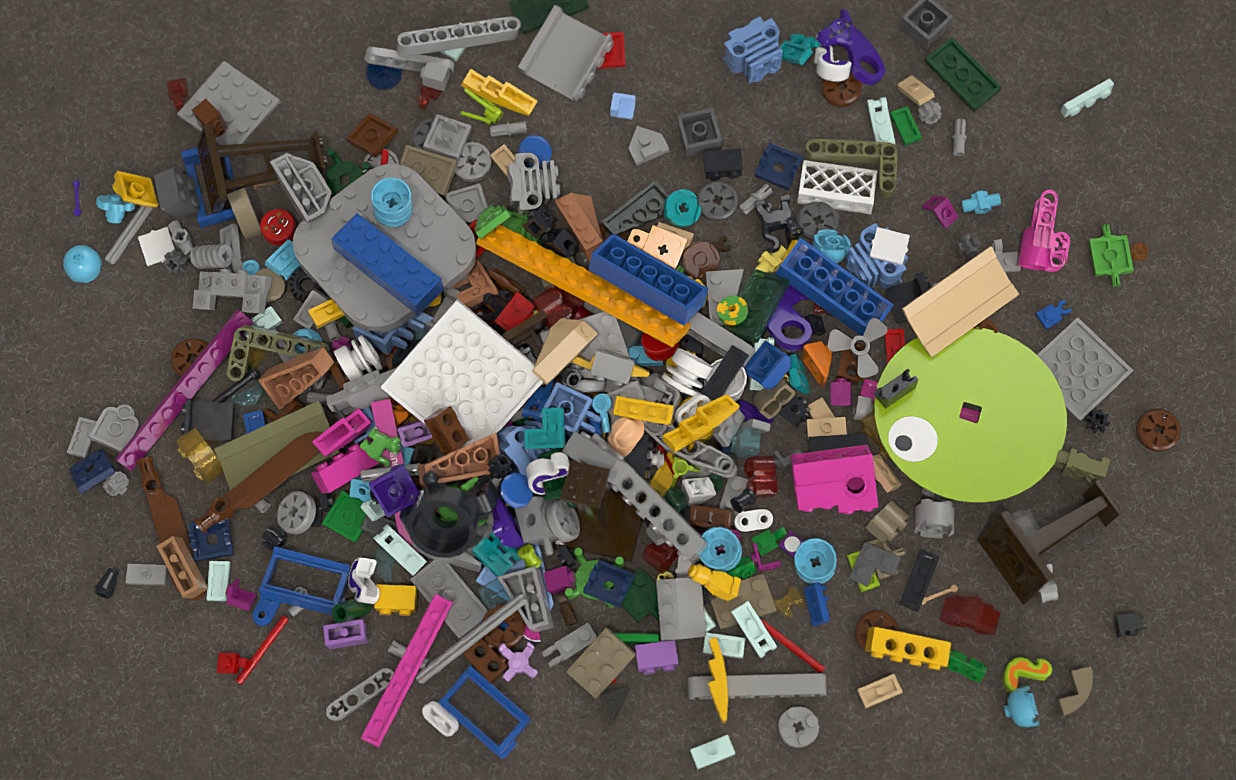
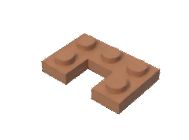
M478 259L469 272L468 279L461 280L452 287L456 289L467 283L471 284L472 287L456 294L457 299L467 308L482 302L486 293L498 294L495 285Z

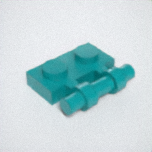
M797 33L791 34V41L785 40L779 49L783 50L782 60L803 65L813 53L811 48H818L820 43L815 37H805L803 34Z
M492 531L489 535L494 541L491 542L485 537L471 552L496 577L505 575L513 567L514 564L509 560L510 558H513L516 562H519L522 558H519L517 548H508L507 545L503 547L499 538ZM500 545L507 553L503 554L497 546Z

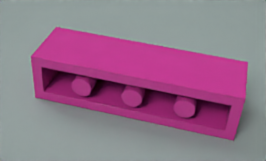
M368 436L365 438L368 439L369 442H373V439ZM356 443L348 447V452L344 454L341 452L333 456L331 462H323L317 465V470L311 474L321 493H330L360 475L361 470H368L379 462L369 457L366 451L359 447L361 444Z

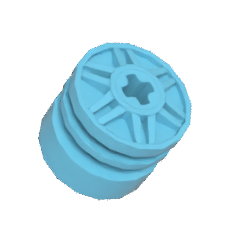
M398 178L382 179L375 184L371 191V202L376 220L386 227L402 226L409 221L413 209L409 186Z
M717 527L706 531L702 535L709 545L699 556L707 567L711 570L726 572L738 565L742 556V546L735 534L728 529ZM724 547L725 554L721 553L718 556L717 548L721 549Z
M818 538L809 539L797 548L795 569L799 578L808 584L820 582L821 585L832 578L836 569V553L829 543ZM819 560L820 566L812 567L811 561Z

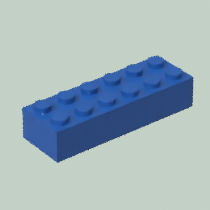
M358 213L331 238L336 252L416 315H419L444 290L442 279Z
M612 234L591 254L589 265L591 272L683 326L705 305L708 292L707 287L615 234Z
M802 238L799 239L775 272L777 276L860 336L864 335L871 319L876 318L882 322L894 305Z

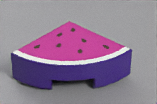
M526 625L523 637L532 643H541L539 632H533Z

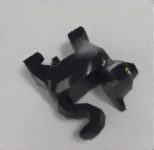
M790 195L781 196L778 210L771 211V203L764 206V199L757 200L754 203L756 215L761 222L762 236L764 240L773 243V246L767 249L768 253H775L781 247L780 241L776 237L771 236V232L785 229L788 246H790L792 240L798 239L804 233V228L795 222L794 213L789 206Z

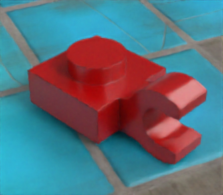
M219 653L216 673L238 674V668L250 669L252 660L240 658L238 653Z

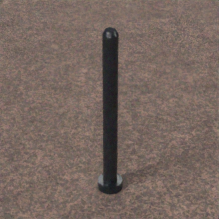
M252 367L249 368L248 374L211 402L223 403L252 379L257 380L260 377Z

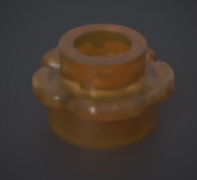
M1137 243L1131 247L1130 253L1134 260L1143 261L1148 257L1149 250L1145 244Z

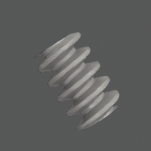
M227 244L198 245L192 249L190 259L192 264L198 269L227 268L233 260V251Z

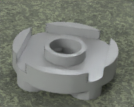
M791 707L782 714L779 720V734L782 740L791 747L801 748L808 746L818 735V719L807 708ZM798 722H801L802 727H804L805 729L803 731L800 730L799 733L795 732V727H793V724H798Z

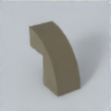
M245 188L228 193L227 197L245 240L262 234L258 218Z
M1091 666L1073 670L1068 674L1075 696L1056 701L1060 718L1077 710L1088 698L1093 683Z

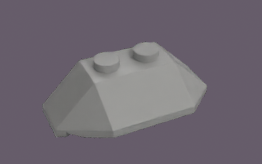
M288 153L270 161L282 188L298 214L306 222L324 214L332 192L313 162Z

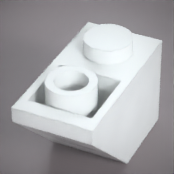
M709 477L685 479L682 481L681 490L688 506L700 505L717 495Z

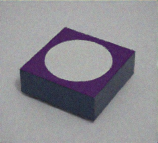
M790 531L778 547L794 559L797 548L805 541Z

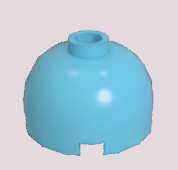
M824 229L818 231L817 235H814L812 246L835 263L839 264L846 258L848 249L851 246L848 237L844 234L843 237L837 235L838 231Z
M85 245L75 246L65 254L63 268L66 275L74 282L88 283L100 274L102 260L99 254L91 247Z
M1029 685L1012 691L1008 697V705L1004 706L1007 718L1011 717L1013 722L1021 727L1039 725V720L1035 721V713L1038 715L1033 694L1027 692L1030 689Z

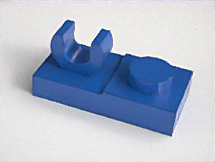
M820 582L813 583L804 588L812 627L820 626L830 621L825 602L829 600V597H824L822 592L827 587L821 586Z

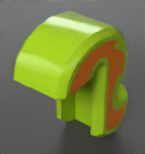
M1023 657L1014 658L1005 666L1002 674L1003 687L1009 694L1016 690L1018 676L1044 681L1052 672L1051 664L1044 659H1037L1033 664L1030 660Z

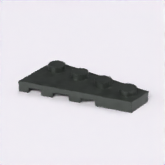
M654 180L605 218L600 225L610 236L612 234L619 236L664 216V202L669 194Z

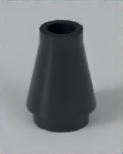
M566 367L558 374L563 384L569 388L578 386L581 381L580 373L575 369Z
M108 568L107 572L95 586V594L109 599L114 594L119 572Z

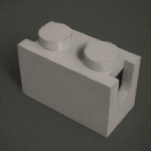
M597 349L590 374H593L595 379L605 381V378L613 380V384L624 386V383H629L635 360Z

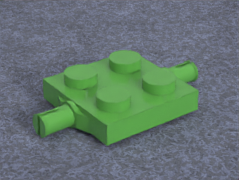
M1107 224L1101 226L1103 231L1102 237L1089 239V250L1094 277L1110 276L1112 287H1118L1121 285L1119 275L1133 272L1132 259L1127 235H1111L1110 225Z

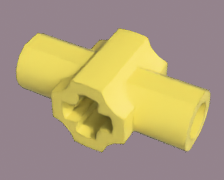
M781 245L779 251L775 253L765 251L758 260L759 265L753 270L754 274L762 279L768 272L770 274L775 273L787 250Z

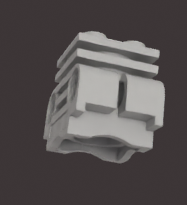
M532 153L515 154L516 160H513L514 163L508 164L507 177L511 186L510 207L518 206V213L525 215L530 210L540 207L542 197L543 204H547L549 198L551 204L555 203V200L560 195V186L556 184L558 166H554V160H550L548 167L546 161H542L539 169V161L536 155ZM529 163L532 165V168H527L524 164ZM534 200L536 205H530L527 201Z

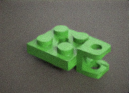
M491 204L477 215L479 220L476 221V226L474 227L476 234L481 239L508 219L511 215L504 205L494 207Z

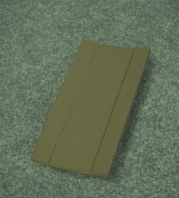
M320 401L215 448L214 450L221 463L230 491L297 437L305 433L325 432L328 430L330 425ZM339 450L326 457L320 452L294 474L339 454Z

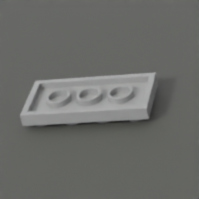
M435 559L410 579L429 604L434 594L453 602L444 622L459 640L475 629L488 611L448 562Z

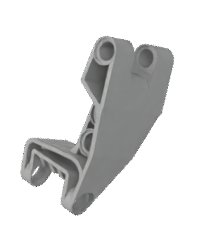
M656 378L651 387L669 397L668 399L663 397L662 402L674 406L672 422L670 426L643 421L644 430L666 451L685 460L693 467L726 479L734 478L738 473L736 464L728 455L696 440L691 443L697 444L696 452L689 453V445L673 452L663 441L664 434L676 429L673 425L675 422V412L682 404L683 399L677 388ZM726 465H730L728 469L723 470Z

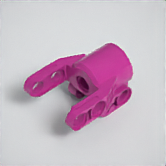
M1053 190L1044 191L1034 204L1031 227L1024 229L1022 233L1017 263L1019 267L1056 272L1067 262L1070 237L1065 232L1054 233L1053 231L1058 204V195ZM1044 195H1053L1054 202L1051 204V201L1045 198ZM1052 258L1058 259L1059 265L1054 264Z

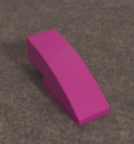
M358 408L345 419L342 418L313 440L312 443L326 457L371 428V422Z

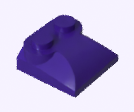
M404 464L393 466L388 472L368 483L387 518L414 504L416 498L420 495Z
M498 496L496 506L492 511L494 526L491 527L492 531L499 538L503 547L507 545L508 548H519L525 545L512 514Z

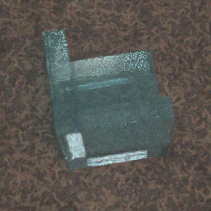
M498 578L478 588L482 601L488 610L496 605L507 604L511 600Z

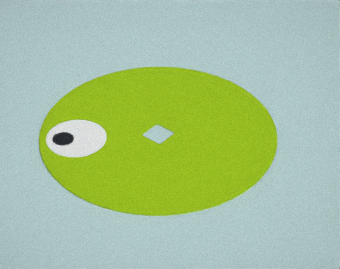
M976 327L977 329H970L933 357L929 356L919 339L916 338L901 348L890 360L881 375L877 389L888 384L906 369L910 370L909 375L911 378L916 376L919 379L916 388L886 409L876 397L874 404L875 421L881 442L898 468L921 487L945 498L964 502H992L1020 494L1040 481L1056 462L1058 451L1062 450L1067 431V412L1064 397L1057 380L1047 365L1032 350L1019 341L1005 334L994 333L993 330L985 328L979 330V327ZM964 402L982 408L978 423L959 418Z

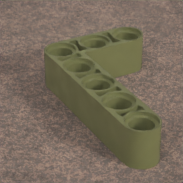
M811 139L807 142L805 156L810 161L878 164V194L885 199L891 198L894 195L897 185V147L895 144L890 142ZM815 148V149H817L818 151H817V152H811L809 149ZM834 149L836 152L830 153L828 150ZM848 150H852V151H854L855 153H854V154H849L847 151H848ZM866 151H871V152H873V154H872V155H868V154H866L865 152H866ZM884 152H890L892 155L887 156ZM884 169L891 170V173H886ZM883 186H889L891 190H885Z
M242 325L234 334L227 376L232 381H239L246 375L252 347L294 357L314 351L317 347H324L328 354L330 349L322 341L252 325ZM241 330H245L248 332V339H244L241 337ZM259 335H265L268 339V342L262 343L259 339ZM278 339H284L287 346H279ZM297 343H302L305 346L304 352L297 349ZM237 349H243L245 357L238 356ZM233 367H238L241 370V375H236L233 372Z

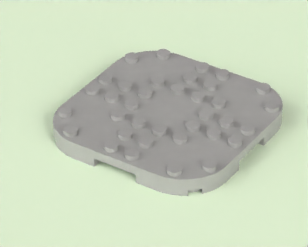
M385 164L366 172L332 197L324 214L309 222L303 219L298 225L293 238V249L300 267L336 303L344 316L361 330L370 332V330L381 331V333L399 328L416 314L334 250L331 238L356 213L442 279L444 289L447 288V290L469 274L475 264L477 251L475 238L469 226L416 171L399 164ZM398 178L409 186L413 205L412 215L409 221L402 226L386 227L380 224L374 216L371 191L375 184L382 179Z

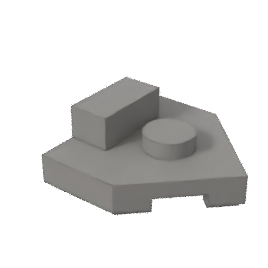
M637 126L628 151L635 165L638 166L669 152L670 149L661 133Z

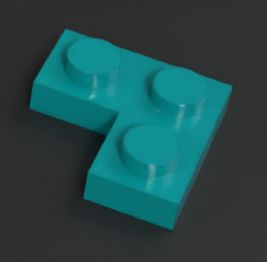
M797 354L790 355L789 357L792 362L789 369L791 376L788 377L790 385L804 395L811 393L801 358Z
M563 408L542 409L543 428L524 429L525 449L564 448Z

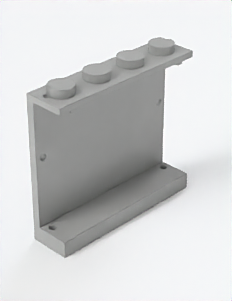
M555 5L518 68L523 74L577 102L579 98L584 96L587 84L593 81L595 77L594 72L597 67L600 68L603 64L604 55L612 49L613 39L610 34L605 36L562 12L560 7Z

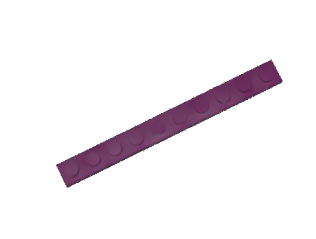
M236 310L115 459L130 471L136 467V461L145 456L181 412L183 404H186V399H191L230 352L235 331L242 325H252V320L240 310ZM245 330L240 331L241 337L246 332Z

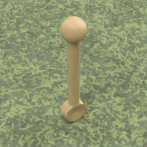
M951 585L949 589L943 590L926 598L924 597L922 605L926 604V602L931 599L942 596L949 592H957L958 587L956 585Z

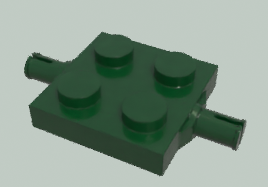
M639 568L634 573L636 575L635 580L621 606L637 623L651 614L660 623L657 584Z

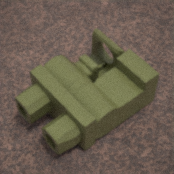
M1072 448L1069 453L1059 450L1056 462L1052 468L1061 470V475L1065 477L1067 475L1074 479L1085 477V483L1091 487L1095 482H1102L1104 480L1111 459L1103 457L1101 461L1088 458L1084 453H1077V450Z

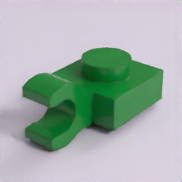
M784 527L778 529L773 534L768 529L751 540L753 543H756L760 556H763L778 548L776 542L786 537L787 532Z

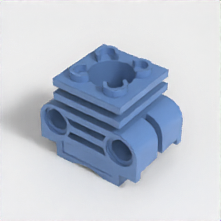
M758 17L747 26L728 33L729 41L724 43L726 55L723 60L732 72L740 73L744 71V76L748 77V82L751 83L753 81L758 82L764 78V75L768 73L773 74L780 69L783 50L779 49V28L772 18L763 22L761 17Z
M875 223L861 232L859 242L855 245L854 249L853 247L848 249L845 266L849 273L853 272L855 277L867 286L874 288L877 282L881 288L887 289L903 282L901 277L903 272L907 270L904 264L908 257L905 254L902 265L870 257L873 246L871 242L875 238L878 227Z
M526 420L524 422L525 425H505L497 433L500 455L507 456L510 462H512L510 467L513 470L510 474L519 473L526 476L527 466L532 461L539 459V454L555 449H525L524 429H542L543 422Z

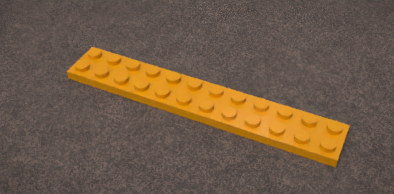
M498 225L481 239L478 237L477 245L671 347H674L690 331L691 324L686 323L683 326L602 277L538 245L536 242L526 239L521 234L507 229L504 225Z

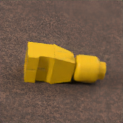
M692 564L689 567L687 574L691 579L704 585L712 595L726 601L737 597L741 579L732 577L725 572L715 570L711 572L709 568L701 564Z

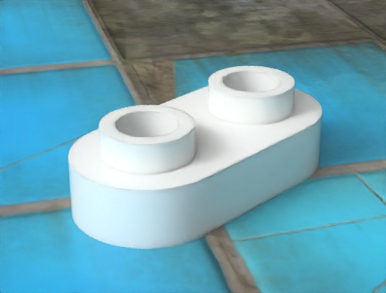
M703 394L693 396L676 410L675 420L680 423V421L695 415L696 409L711 402L710 399Z
M766 509L743 511L737 513L733 519V524L739 531L766 529L773 522L771 512ZM763 515L766 516V521L764 523H762L760 520L761 516ZM743 518L747 519L746 525H742L741 523Z
M431 701L423 707L422 712L425 719L443 735L451 736L458 730L459 724L456 718L439 703Z

